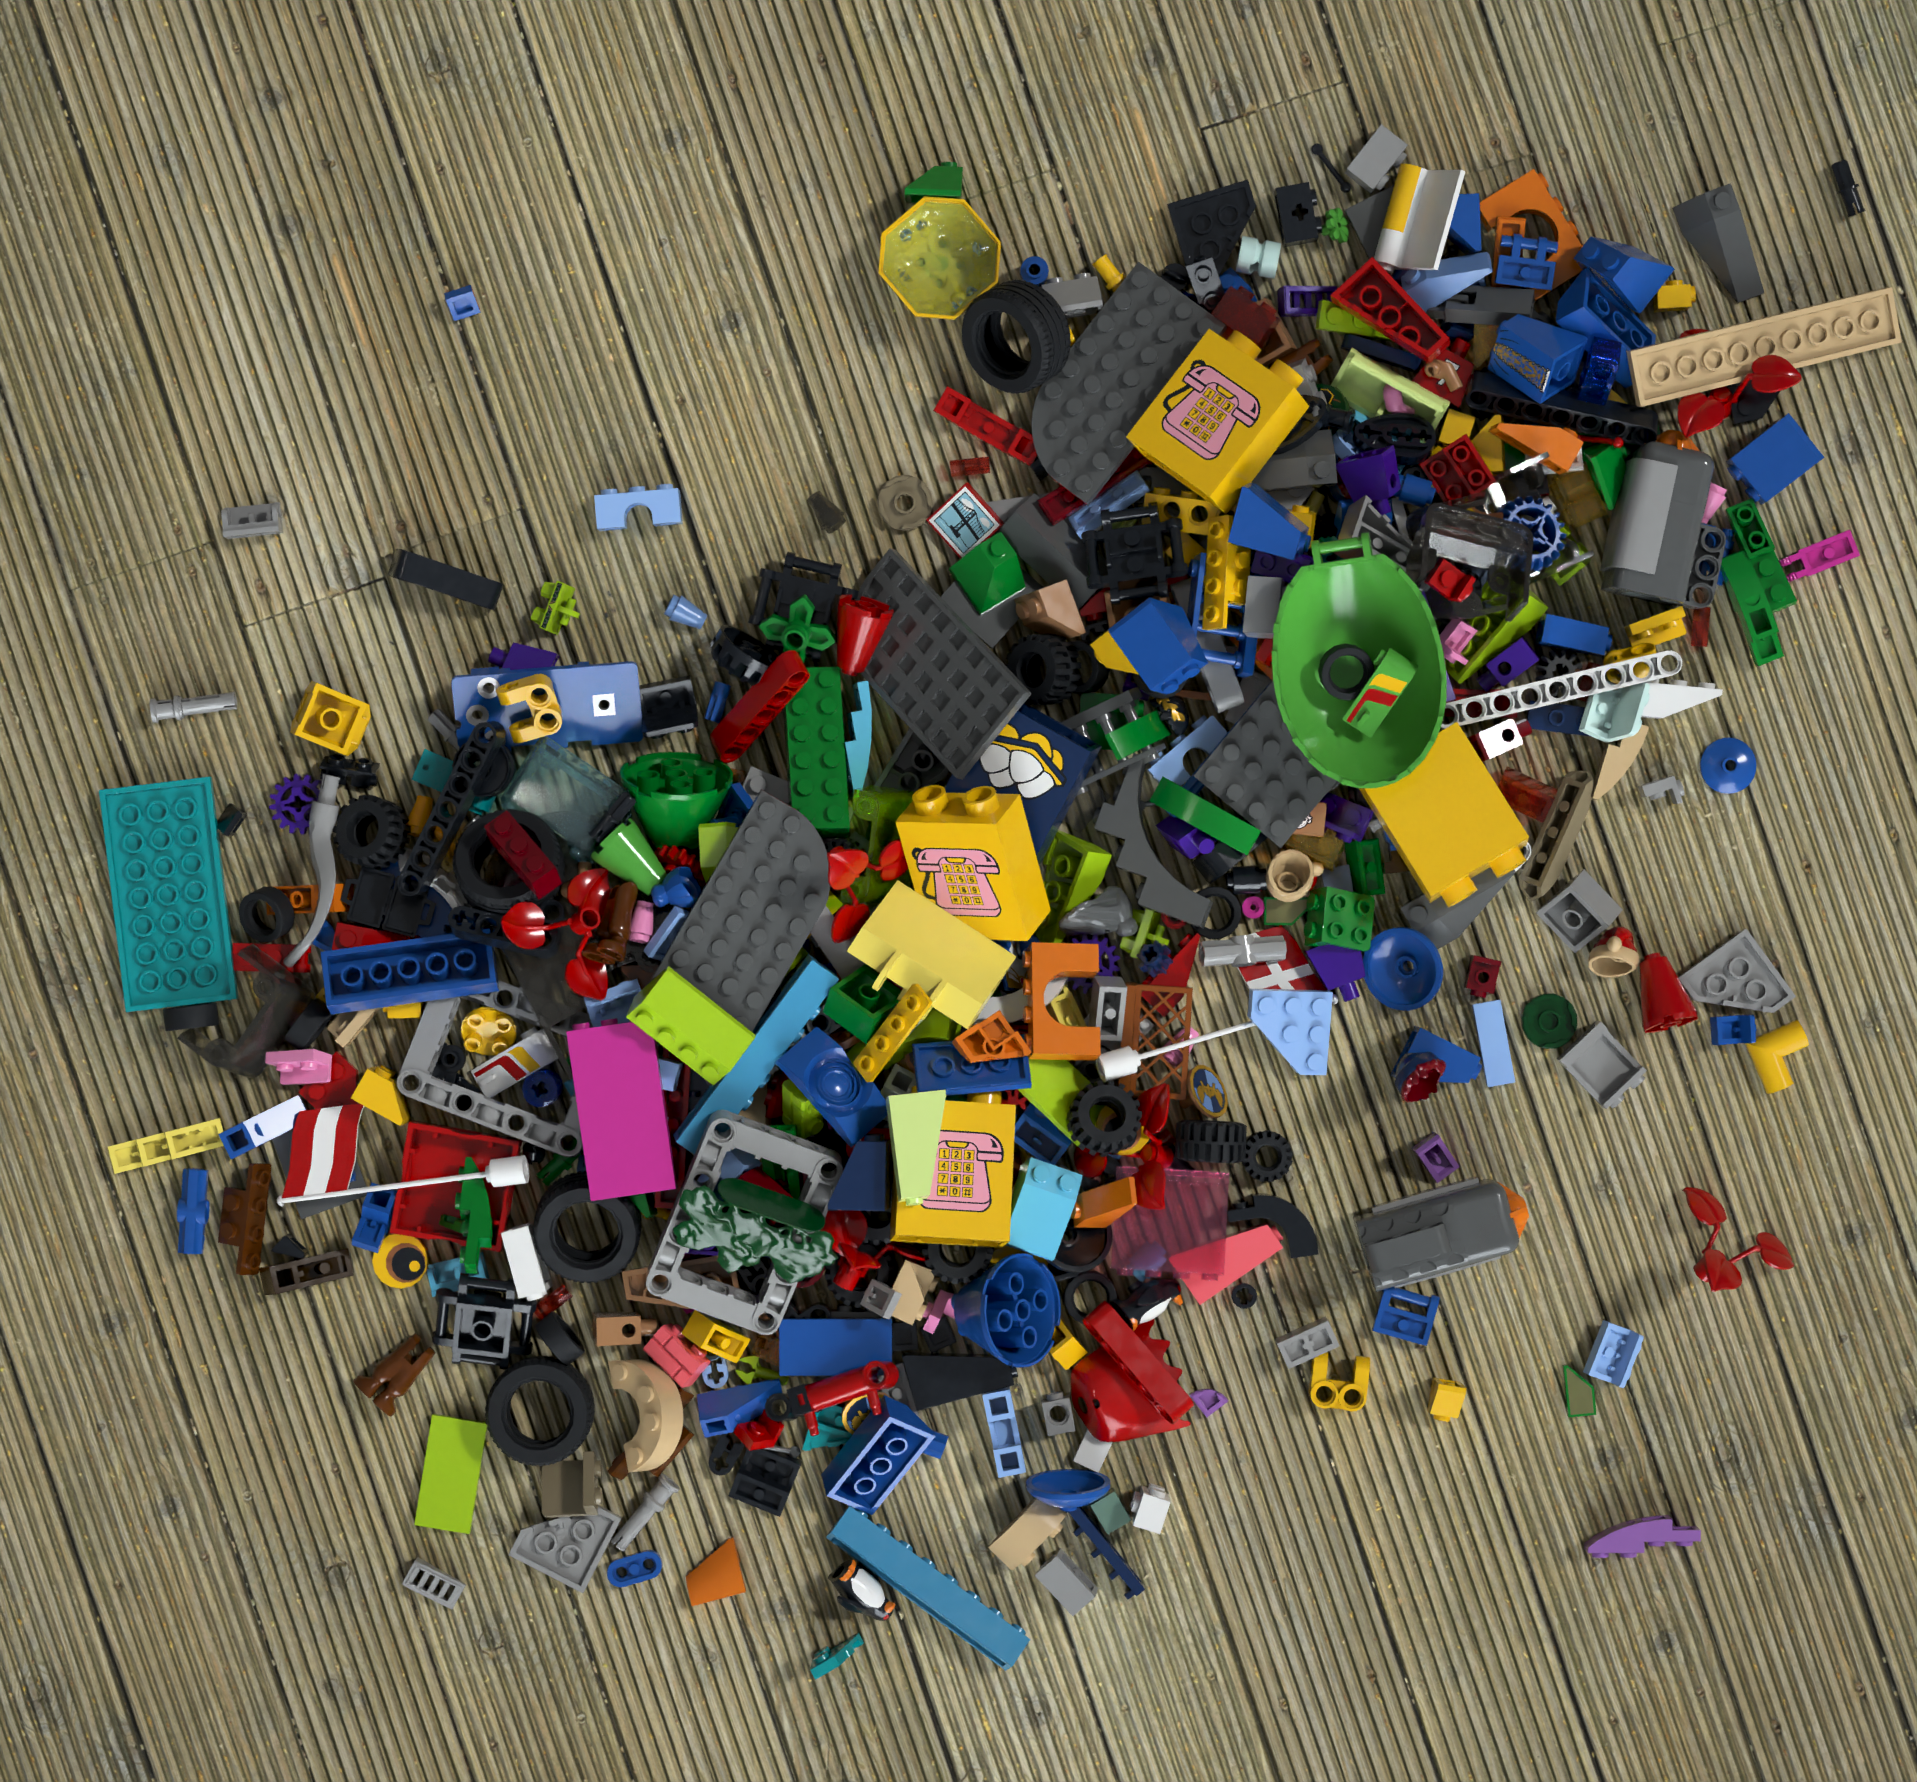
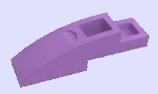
M1669 1515L1641 1517L1619 1523L1596 1534L1584 1543V1549L1587 1553H1592V1557L1607 1558L1609 1553H1620V1557L1634 1558L1637 1557V1553H1644V1542H1648L1649 1546H1665V1542H1676L1677 1546H1692L1693 1541H1701V1530L1697 1526H1672V1518Z

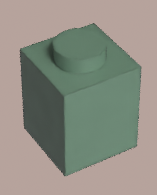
M1114 1487L1103 1497L1090 1504L1107 1535L1132 1520Z

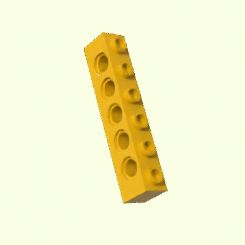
M1154 487L1153 491L1145 493L1144 506H1148V503L1157 502L1160 522L1170 518L1182 519L1183 529L1181 532L1208 535L1209 518L1222 516L1223 514L1212 504L1198 497L1193 491H1181V495L1170 494L1169 488ZM1239 499L1236 501V503H1235V504L1233 505V507L1230 509V510H1232L1234 513L1236 512V508H1237ZM1170 502H1175L1180 507L1178 517L1169 515L1167 506ZM1293 505L1292 509H1287L1309 527L1307 535L1311 536V541H1313L1316 513L1309 512L1310 507ZM1197 506L1206 508L1208 516L1205 521L1196 518L1195 509ZM1150 517L1142 518L1141 525L1151 523Z

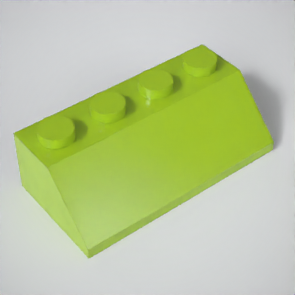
M669 966L634 996L626 1018L713 1086L732 1070L756 1036Z

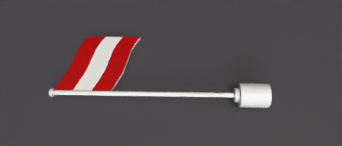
M359 1103L299 1111L292 1133L289 1172L283 1195L277 1198V1204L284 1206V1203L483 1177H486L487 1182H491L493 1187L525 1184L529 1182V1167L526 1156L521 1155L491 1159L489 1165L485 1167V1172L348 1189L356 1162L358 1127L364 1105Z

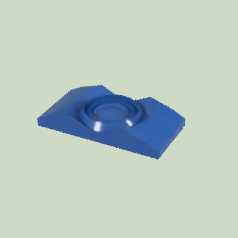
M815 1027L775 1062L850 1147H853L857 1141L862 1139L888 1116L886 1100L873 1082H866L851 1063L844 1049L818 1027Z

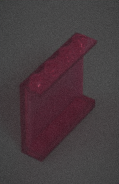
M1117 1166L1116 1181L1131 1177L1134 1173L1139 1172L1138 1167ZM1164 1169L1166 1176L1164 1192L1165 1209L1152 1210L1135 1205L1114 1221L1111 1270H1117L1116 1275L1133 1276L1134 1271H1144L1145 1277L1161 1278L1162 1273H1173V1278L1190 1279V1274L1201 1275V1280L1218 1281V1276H1224L1230 1173Z

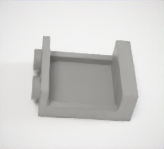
M1596 1021L1557 1060L1602 1108L1607 1109L1610 1106L1613 1109L1623 1101L1625 1097L1622 1094L1629 1087L1635 1089L1644 1081L1645 1077L1643 1074L1647 1070L1610 1034L1609 1029L1601 1021Z

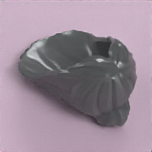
M1109 886L1095 899L1080 903L1058 922L1059 929L1066 935H1100L1116 932L1121 937H1128L1134 935L1138 928L1136 921L1132 918L1133 908L1130 899L1121 888L1116 886Z

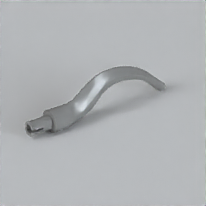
M322 774L318 800L312 801L309 816L310 857L318 881V900L313 920L305 937L283 960L287 967H292L309 949L325 922L333 900L336 869L331 845V834L339 811V806L335 805L340 777Z

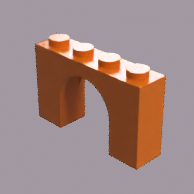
M1532 169L1481 201L1480 220L1487 232L1496 228L1497 216L1514 217L1520 214H1534L1543 218L1550 225L1554 233L1555 242H1558L1557 253H1552L1550 258L1546 260L1556 262L1552 290L1522 287L1523 289H1534V300L1536 302L1581 273L1582 269L1573 258L1583 245H1581L1576 237L1579 233L1571 220L1567 222L1561 213L1564 211L1562 204L1557 197L1552 198L1546 189L1549 185L1543 174H1537L1535 169Z
M1031 942L1027 951H1023L1022 956L1023 968H1027V978L1023 980V995H1027V1006H1024L1023 1021L1028 1023V1034L1024 1035V1041L1032 1051L1028 1055V1059L1095 1061L1101 1055L1100 1027L1066 1026L1057 1022L1050 1016L1045 1007L1044 991L1047 984L1057 978H1094L1099 972V944Z

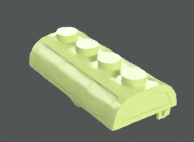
M1351 348L1330 385L1337 387L1341 391L1350 407L1373 418L1392 414L1386 410L1383 398V388L1388 384L1401 391L1403 403L1414 408V414L1425 418L1433 426L1434 430L1451 403L1392 371L1385 365L1365 356L1354 348ZM1419 438L1421 443H1426L1424 438Z

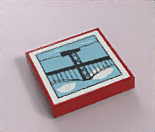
M968 482L926 520L960 559L976 546L991 538L1005 524Z

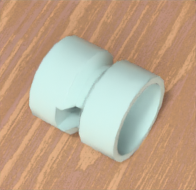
M1242 236L1235 272L1251 275L1256 271L1260 277L1274 279L1281 243L1265 240L1261 244L1258 238Z

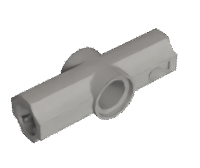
M1240 935L1230 937L1229 940L1202 941L1199 943L1198 954L1202 967L1218 965L1245 967L1255 965L1257 962L1283 961L1286 959L1287 948L1283 935L1256 938L1253 935Z

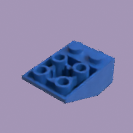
M1029 1102L1026 1109H1024L1015 1122L1014 1142L1037 1159L1049 1164L1056 1165L1072 1142L1031 1102Z

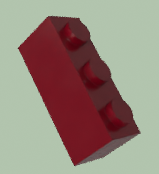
M507 810L484 826L491 844L538 899H541L562 884L556 867Z

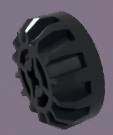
M722 625L710 643L712 658L718 661V665L726 668L730 675L734 674L741 682L746 681L751 686L759 683L765 671L778 657L774 651L765 650V644L755 637L728 625Z

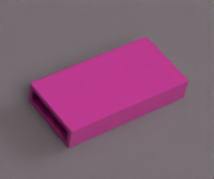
M617 1018L602 1020L600 1027L590 1028L589 1022L572 1025L573 1031H566L590 1200L596 1201L676 1189L677 1181L656 1040L630 1020L627 1023L618 1024Z

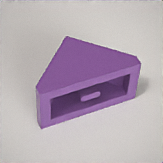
M1432 1132L1411 1148L1436 1183H1439L1459 1168L1458 1163L1440 1136L1435 1132Z

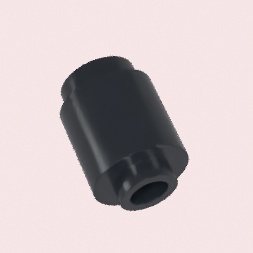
M1258 865L1232 867L1231 873H1226L1227 890L1232 889L1233 895L1258 894L1262 890H1267L1266 868H1259Z

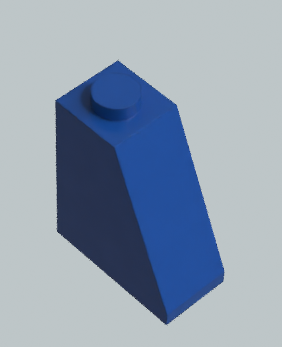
M1545 614L1538 621L1534 645L1560 650L1566 649V651L1601 657L1605 655V651H1610L1612 635L1608 634L1609 627Z

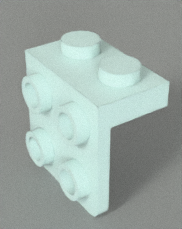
M1643 682L1625 688L1589 695L1579 731L1605 743L1634 736L1642 725L1641 716L1644 707L1649 701L1650 695L1648 692L1650 685Z

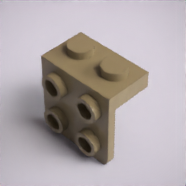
M594 1451L583 1452V1460L560 1461L555 1464L542 1466V1514L544 1517L598 1515V1504H602L603 1499L602 1488L598 1487V1477H602V1461L597 1459Z

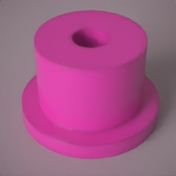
M1256 896L1246 898L1242 904L1243 913L1252 919L1260 917L1265 909L1263 901ZM1251 905H1255L1254 910H1251Z

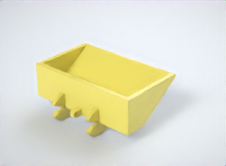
M898 880L863 925L847 950L849 954L880 973L872 986L873 989L878 991L888 978L903 988L897 998L900 1001L912 984H919L932 1000V1005L921 1020L924 1021L931 1009L934 1008L967 1030L972 1027L1017 957Z

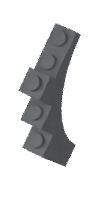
M1140 760L1123 768L1122 774L1125 775L1122 785L1118 784L1113 795V800L1116 801L1115 805L1104 802L1102 808L1097 807L1092 821L1095 823L1094 829L1125 841L1123 845L1118 846L1114 860L1117 861L1116 867L1146 878L1145 883L1141 882L1136 892V898L1139 899L1138 905L1204 929L1213 902L1190 891L1178 882L1162 865L1148 839L1141 808L1142 780L1147 763L1144 764L1143 760Z

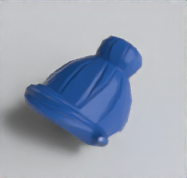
M679 866L666 875L662 884L652 887L651 896L654 904L658 907H663L670 903L680 908H692L702 890L698 881L692 875L691 869Z

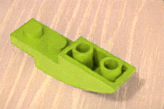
M1319 301L1315 329L1339 333L1338 335L1351 334L1365 339L1394 342L1331 301Z

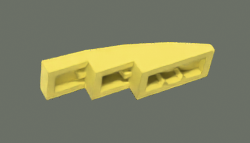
M220 1118L108 1146L107 1150L113 1173L116 1174L224 1146L218 1135L223 1132Z

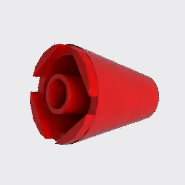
M847 594L841 595L838 600L837 666L842 668V673L857 676L858 673L864 672L893 617L894 610H889V605L864 596H861L860 600L857 601L851 600L852 595Z
M1660 953L1644 956V961L1639 965L1642 1027L1645 1033L1669 1030L1668 1027L1675 1025L1680 1027L1697 1020V1011L1667 956H1661Z

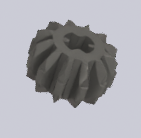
M1554 649L1550 650V659L1544 655L1539 658L1545 666H1535L1536 671L1543 672V675L1536 677L1535 680L1537 682L1554 678L1552 672L1556 670V665H1559V669L1564 668L1565 674L1563 675L1575 673V670L1582 668V664H1572L1577 657L1575 654L1565 659L1566 649H1561L1559 657ZM1554 682L1550 685L1552 686L1551 696H1556L1559 688L1562 695L1565 694V686L1561 682Z

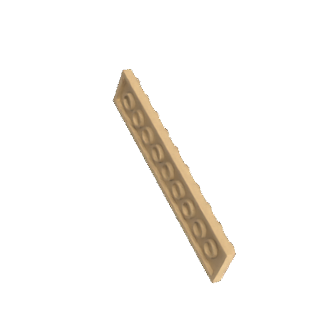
M1885 287L1626 352L1636 406L1643 407L1740 383L1747 374L1753 373L1751 369L1752 363L1765 355L1780 356L1790 362L1796 369L1901 343L1902 341L1892 287Z

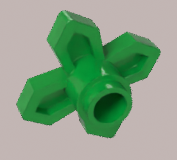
M805 594L791 602L789 619L772 614L763 620L759 626L768 640L782 641L784 646L782 653L795 650L798 652L803 663L806 659L807 646L823 651L836 641V636L828 625L810 623L815 606Z

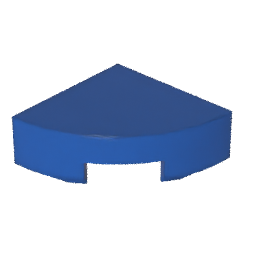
M326 919L312 944L325 951L332 950L335 929Z

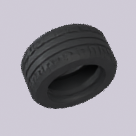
M1009 280L984 292L969 304L962 324V343L972 368L989 385L1001 391L1013 394L1028 392L1056 376L1068 360L1071 339L1066 316L1052 295L1031 282ZM1002 312L1010 314L1015 318L1028 335L1032 350L1030 361L1019 357L1004 338L1001 327Z
M505 809L487 813L481 816V818L476 819L475 822H472L461 834V837H459L458 843L455 846L456 849L453 852L455 877L468 904L474 909L503 916L512 906L520 902H532L540 907L544 901L555 899L562 886L560 884L544 897L538 899L523 881L513 886L500 887L491 885L480 877V870L484 860L492 851L496 850L491 844L484 826L505 812ZM507 809L553 863L561 882H563L565 863L557 838L550 826L530 812Z
M578 1171L570 1175L567 1174L564 1178L561 1177L553 1185H550L539 1201L533 1225V1240L536 1250H538L537 1253L551 1271H554L557 1275L560 1274V1277L567 1278V1280L580 1283H597L599 1280H608L611 1276L614 1277L617 1273L623 1271V1268L625 1269L630 1264L637 1252L642 1226L641 1211L629 1196L591 1201L587 1172ZM584 1202L599 1204L611 1212L617 1221L619 1232L611 1244L600 1250L584 1251L575 1249L566 1243L558 1232L557 1219L565 1209L574 1204Z
M533 1356L514 1363L497 1378L487 1396L485 1418L490 1437L493 1438L492 1441L496 1443L498 1449L502 1450L501 1452L521 1464L543 1466L555 1464L566 1459L581 1446L593 1425L595 1404L590 1385L587 1384V1380L583 1377L582 1373L578 1372V1369L574 1368L571 1364L568 1366L563 1364L555 1357ZM532 1381L549 1382L558 1387L567 1397L570 1406V1420L565 1431L558 1437L549 1440H534L522 1434L514 1425L510 1413L511 1399L521 1385Z

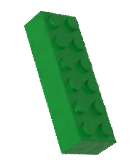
M807 667L806 669L810 674L808 681L783 708L789 806L801 812L812 823L821 839L847 838L850 821L840 667Z

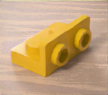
M1683 606L1625 626L1624 628L1631 647L1641 643L1658 645L1685 635L1686 629L1682 618L1686 615Z

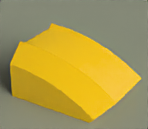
M311 681L305 689L296 715L292 720L290 732L349 756L359 747L371 718L370 705Z

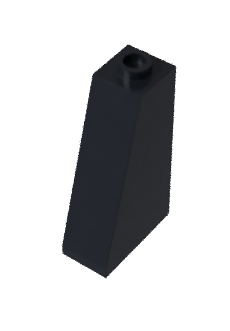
M907 1352L902 1355L917 1411L1013 1386L1014 1378L1018 1377L1016 1367L1006 1365L992 1354Z

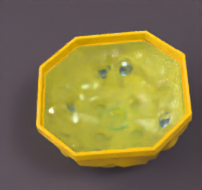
M924 196L882 232L878 273L915 317L955 320L967 310L969 304L976 297L998 284L1001 241L965 199Z

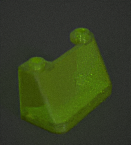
M874 785L854 789L852 801L854 813L861 819L872 821L868 850L869 863L879 864V856L885 846L892 841L900 839L895 821L913 801L912 795L915 792ZM867 867L865 876L859 875L850 885L858 899V904L881 903L897 880L912 890L914 888L909 869L898 878L884 881L880 878V871ZM841 889L840 902L852 903L846 889Z

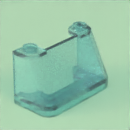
M544 736L540 737L534 744L500 800L501 807L505 810H523L541 818L550 826L553 832L567 841L568 848L570 849L568 853L573 859L578 862L584 861L592 864L594 862L591 858L592 853L596 851L599 854L603 848L596 841V837L593 839L588 832L604 815V809L608 810L622 792L627 791L554 740ZM631 809L620 821L621 823L626 824L627 819L632 817Z

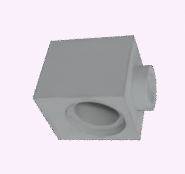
M1062 1391L1046 1394L1047 1399H1042L1041 1402L1048 1436L1076 1431L1069 1394L1063 1395ZM1054 1406H1062L1066 1410V1414L1062 1419L1051 1417L1050 1410Z

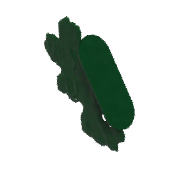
M725 1178L718 1184V1192L725 1200L724 1202L717 1199L714 1192L705 1185L696 1187L692 1191L685 1189L680 1197L679 1206L690 1217V1220L682 1221L679 1225L673 1227L677 1243L682 1247L698 1251L716 1246L719 1250L717 1261L728 1274L739 1270L743 1265L747 1267L757 1265L761 1257L767 1256L771 1258L776 1273L787 1283L791 1284L802 1281L805 1277L821 1274L825 1265H833L835 1260H838V1256L832 1251L834 1238L826 1231H819L823 1229L826 1223L825 1217L817 1208L806 1202L736 1178ZM724 1206L730 1207L727 1213L722 1212ZM740 1209L751 1213H742L740 1212ZM765 1218L788 1226L775 1228L767 1224ZM788 1229V1234H781L783 1230ZM794 1229H796V1234H801V1244L795 1243L792 1238ZM806 1236L812 1238L810 1243L807 1242Z

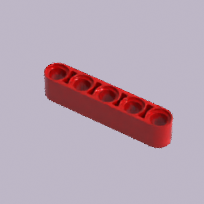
M789 650L779 655L765 671L759 683L753 685L712 731L709 739L721 762L730 763L737 760L808 681L810 674L797 651Z
M1102 1301L1082 1320L1088 1331L1165 1420L1174 1424L1194 1406L1189 1395L1110 1304Z

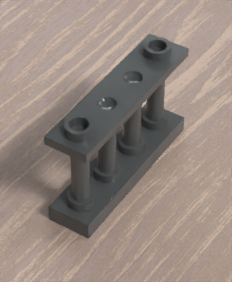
M1135 687L1060 723L1090 739L1086 730L1088 729L1087 723L1095 720L1097 724L1100 723L1106 735L1115 730L1110 720L1112 718L1110 712L1119 708L1121 713L1124 712L1128 723L1138 719L1134 709L1136 706L1134 701L1143 696L1140 689ZM1163 743L1153 748L1151 745L1141 749L1142 753L1130 759L1126 756L1118 760L1117 765L1106 770L1097 755L1091 766L1095 775L1083 781L1076 796L1089 791L1086 785L1133 763L1143 760L1144 764L1159 758L1158 752L1166 748L1165 744Z

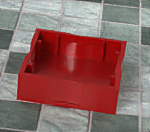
M416 1120L410 1121L408 1123L402 1158L403 1172L401 1182L459 1175L460 1166H465L466 1157H472L479 1172H485V1167L489 1165L491 1159L520 1156L523 1141L513 1137ZM483 1177L489 1199L493 1235L492 1248L480 1247V1249L501 1252L504 1250L501 1233L508 1229L515 1185L493 1187L492 1183L487 1182L486 1177ZM452 1181L399 1188L396 1193L390 1233L428 1240L443 1239L466 1246L467 1237H464L463 1233L439 1225L441 1215L443 1214L461 1218L459 1209H455L456 1193H461L462 1183Z

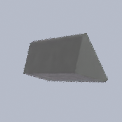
M1033 493L1011 515L997 533L1002 532L1016 554L1050 585L1067 579L1077 609L1079 610L1098 590L1087 588L1086 578L1089 575L1085 544L1082 543V539H1080L1075 530L1064 520L1053 526L1037 504L1040 498ZM1098 553L1100 575H1108L1107 560Z

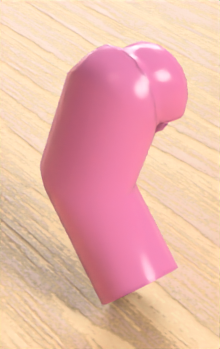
M1388 384L1384 386L1383 398L1388 412L1392 414L1415 413L1414 408L1403 403L1401 391Z

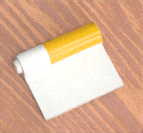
M1400 164L1374 259L1388 273H1393L1394 269L1438 270L1465 171L1426 170L1412 164Z

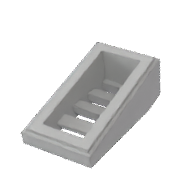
M419 1557L414 1561L402 1583L407 1588L450 1609L454 1608L466 1586L465 1583ZM419 1570H422L425 1573L418 1583L414 1579ZM429 1576H435L430 1587H425L424 1585ZM441 1579L445 1583L438 1594L434 1590ZM451 1584L455 1588L449 1599H447L444 1595Z

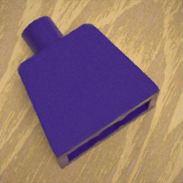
M1393 445L1348 455L1336 463V469L1353 502L1367 495L1372 500V506L1381 515L1392 511L1388 498L1398 492L1401 487Z
M1522 636L1486 664L1488 670L1476 678V680L1486 692L1498 683L1504 687L1535 664L1540 657ZM1503 662H1508L1511 665V669L1506 673H1502L1498 668Z
M513 642L509 653L494 647L488 662L501 668H510V670L556 666L560 655Z
M1171 815L1155 825L1167 843L1189 859H1193L1200 853H1210L1214 849V843L1218 840L1184 820L1174 818Z
M1330 944L1305 950L1306 956L1328 991L1339 987L1344 1002L1360 997L1354 981L1365 977L1361 951Z

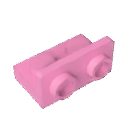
M316 1049L266 1052L265 1063L276 1066V1070L281 1071L280 1083L283 1085L328 1083L331 1081V1054Z

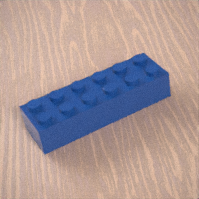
M490 928L483 929L484 933H491ZM454 934L321 952L326 1006L331 1015L499 991L494 947L463 940Z

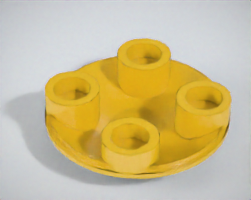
M480 1007L472 1010L465 1016L461 1024V1036L464 1041V1047L469 1052H476L487 1056L498 1055L512 1047L516 1040L517 1029L513 1019L508 1014L491 1007Z

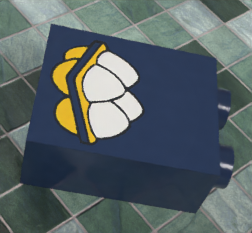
M1024 703L963 780L957 779L952 774L945 790L946 793H966L976 787L991 786L995 788L997 794H1020L1038 864H1040L1102 746Z

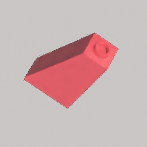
M1265 1222L1171 1253L1167 1258L1199 1305H1201L1281 1250L1283 1246L1280 1244V1241L1284 1238L1275 1225L1269 1228Z

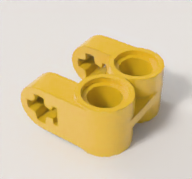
M534 674L505 683L496 689L501 705H511L526 700L533 716L515 722L509 727L514 743H523L552 735L561 728L562 710L557 701L553 683L548 676ZM536 688H543L546 690V693L538 696L532 693V691ZM545 713H550L555 717L552 720L546 721L541 716Z
M1328 1352L1312 1358L1309 1382V1396L1312 1402L1317 1407L1323 1409L1334 1408L1350 1412L1362 1409L1367 1400L1370 1357L1355 1356L1351 1381L1326 1378ZM1321 1386H1327L1331 1389L1330 1396L1325 1400H1320L1316 1397V1392ZM1350 1389H1355L1359 1392L1358 1399L1353 1403H1348L1344 1400L1346 1391Z

